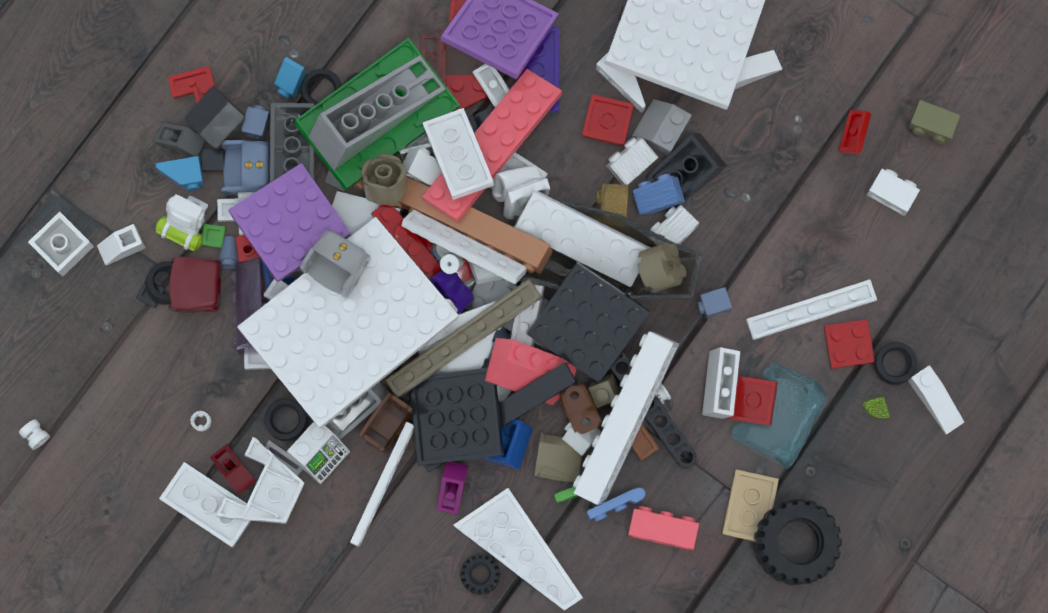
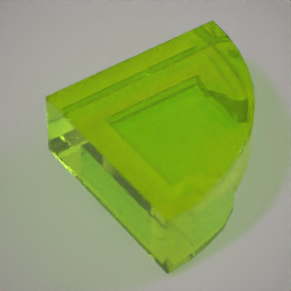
M884 397L862 403L863 408L869 415L878 419L890 418Z

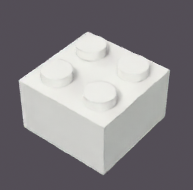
M61 212L55 215L28 241L62 277L94 247Z

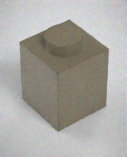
M613 374L603 377L600 382L594 380L588 388L597 408L612 403L615 395H620L621 393Z

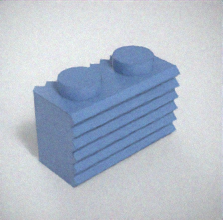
M670 174L659 176L658 181L653 183L651 181L638 184L639 188L633 190L640 215L648 216L685 202L678 177L670 176Z

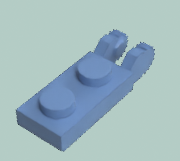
M642 487L633 489L588 510L586 515L589 521L595 519V522L608 517L606 513L613 509L615 512H619L627 508L626 503L636 504L643 500L646 493Z

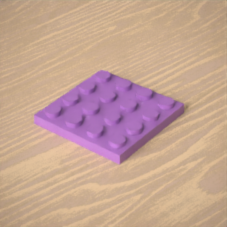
M467 0L442 34L441 41L517 79L557 21L559 14L533 0Z
M302 163L228 209L229 214L277 283L300 268L310 249L318 242L326 230L334 231L345 239L351 236L348 228Z

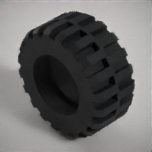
M804 499L789 500L774 506V508L764 514L763 519L757 525L758 530L754 534V539H756L754 551L758 554L759 558L757 560L759 564L764 566V571L768 575L771 574L774 577L773 579L778 582H785L788 585H804L824 578L830 570H833L836 565L835 561L840 558L841 554L839 552V547L842 546V539H839L841 531L840 527H836L834 523L836 519L833 515H829L827 509L823 506L819 507L816 505V502L804 501ZM790 522L806 523L816 535V553L805 563L790 562L784 558L779 550L778 535L781 529Z

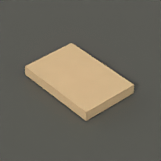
M736 469L722 535L756 542L754 534L758 530L757 525L763 519L764 514L773 508L779 479Z

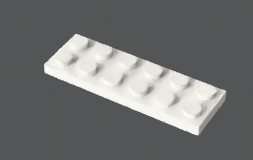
M533 190L514 228L549 244L552 249L629 287L632 286L639 273L638 264L641 263V257L638 258V254L643 250L651 248L536 190Z

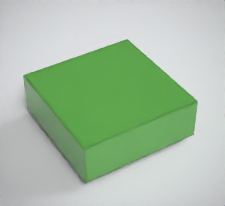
M204 224L202 247L222 249L226 227Z
M575 487L556 493L554 495L556 503L560 504L577 497L578 495L574 494Z

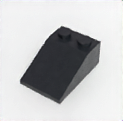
M696 133L691 134L646 177L651 183L658 181V177L664 174L678 177L684 200H687L714 179L727 165L702 134Z

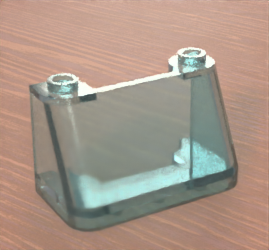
M771 362L770 366L763 373V379L778 382L772 426L742 422L734 427L731 439L769 461L788 469L794 463L826 402L827 393L816 380Z

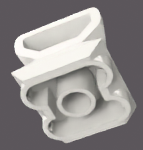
M535 165L497 173L492 195L498 202H504L503 216L507 219H516L520 217L533 190L548 196L550 186L547 178L541 177Z

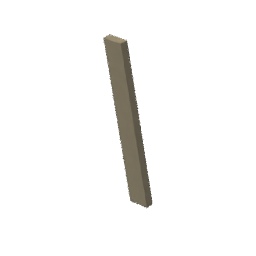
M528 279L388 377L386 382L397 398L402 397L543 297L533 282Z

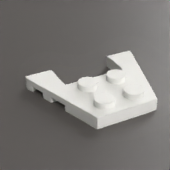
M253 437L245 457L265 465L246 506L224 497L216 516L220 518L286 524L305 483Z

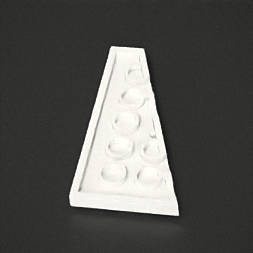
M508 488L453 525L564 611L583 599Z

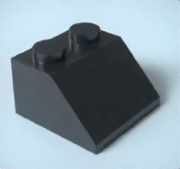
M212 86L184 118L216 149L242 121L245 114L217 88Z

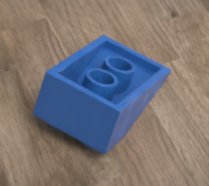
M515 420L501 429L504 456L480 459L504 467L520 469L533 429L523 421Z

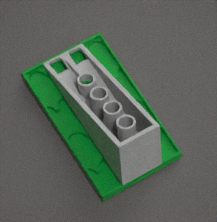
M407 38L297 118L294 124L346 191L362 180V167L367 160L371 158L374 160L378 158V155L382 154L395 156L399 151L426 133L423 122L454 112L459 108L460 104L412 41Z

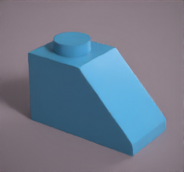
M285 57L274 83L278 90L277 93L286 99L290 97L295 100L307 75L305 68Z
M199 156L155 163L157 170L181 188L187 189V191L199 190L200 186H205Z

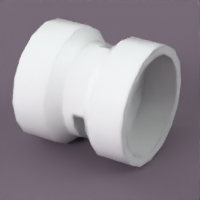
M36 419L27 423L19 431L22 438H26L29 441L28 445L32 450L39 448L50 438V435L40 428V423Z

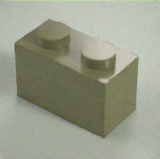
M919 100L908 128L916 135L932 137V140L937 143H949L960 115Z

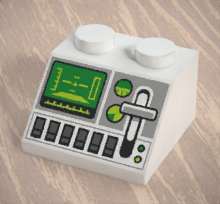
M315 422L308 427L287 451L288 456L319 484H322L350 453L347 447L326 426L320 429Z

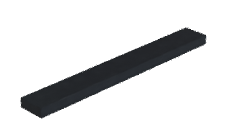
M567 363L561 364L499 403L501 429L577 383ZM445 463L425 465L428 472H432Z

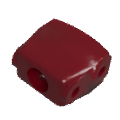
M192 257L172 258L173 265L170 275L171 304L169 309L174 312L184 313L218 312L221 292V261Z

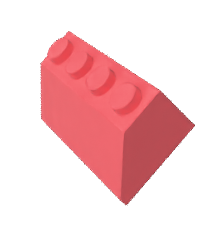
M496 338L485 381L518 392L563 363H567L574 377L577 368L563 358L519 341ZM559 394L544 403L553 405L559 399Z

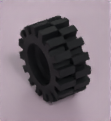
M475 554L464 561L460 570V578L464 587L471 593L478 595L488 594L499 583L500 569L492 557L485 554ZM477 566H484L489 571V577L483 583H477L472 579V571Z

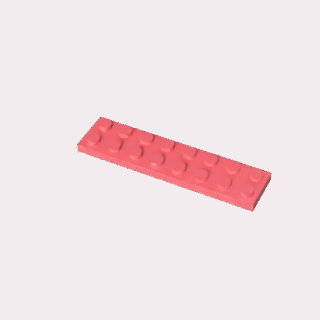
M528 69L474 133L492 179L495 178L496 174L500 172L562 95V90ZM441 173L422 196V199L458 223L485 189L452 200Z

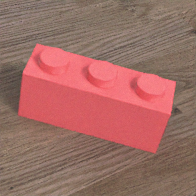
M643 506L633 510L628 532L629 537L693 551L699 523L695 522V518L682 516V519L673 517V513L665 511L656 514L651 512V508Z

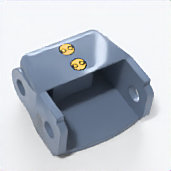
M244 140L222 141V148L226 150L224 159L225 187L221 188L223 195L238 196V192L258 191L270 183V143Z

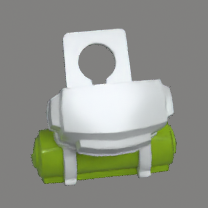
M176 194L167 202V217L163 216L158 220L156 233L160 234L164 239L167 238L183 246L186 250L197 251L202 246L203 236L198 232L204 223L208 204L192 196L185 199Z

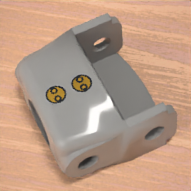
M326 230L318 242L310 249L302 261L300 269L303 273H308L325 288L342 295L346 299L357 285L363 271L370 262L371 256L362 248L336 232Z

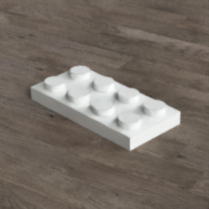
M464 108L423 122L424 130L452 200L494 186V181Z
M185 462L159 498L231 547L235 546L251 522L250 520L220 518L216 516L224 497L245 506L247 503Z

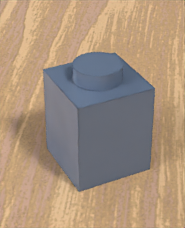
M255 105L254 108L248 106L241 130L243 136L264 141L270 122L269 111L265 107Z
M725 287L700 295L699 302H697L700 314H704L706 319L729 312L732 309Z

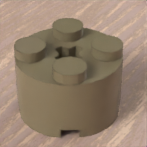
M382 154L378 155V158L374 160L372 158L367 160L363 165L362 180L366 199L380 205H397L408 189L406 169L402 161L396 156Z
M663 243L643 250L638 254V258L641 257V263L638 264L641 279L646 287L651 286L653 289L651 292L653 293L680 285L682 279L687 275L686 269L678 257L679 251L675 244Z

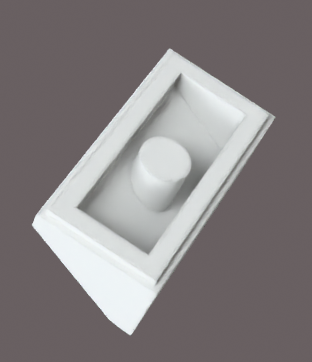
M484 64L474 70L473 74L493 106L496 107L508 93L509 88L495 68Z

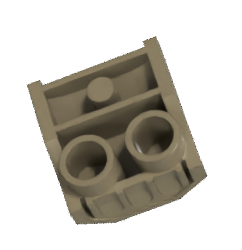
M541 432L534 477L574 483L580 473L582 456L562 439L563 436Z

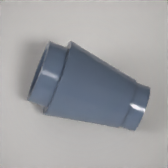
M224 237L219 257L222 269L234 270L240 264L236 237Z

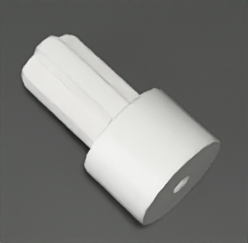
M449 253L441 258L440 267L445 273L452 274L459 271L465 261L462 259L463 257L455 253Z

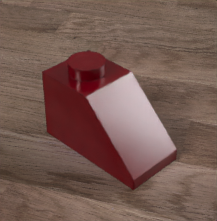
M228 444L210 457L224 478L238 494L248 489L256 481Z

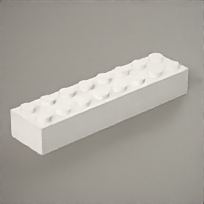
M649 331L648 335H643L639 344L642 348L639 354H635L631 360L630 366L632 369L630 374H626L620 384L623 387L620 395H615L611 403L613 410L610 416H605L601 425L604 429L601 435H597L593 441V453L591 456L587 455L583 463L585 470L582 475L577 476L573 487L576 488L574 494L597 505L605 503L679 346V343L656 332Z

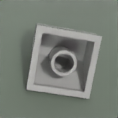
M653 99L632 137L643 138L650 147L668 156L675 149L690 123L692 115L673 104Z

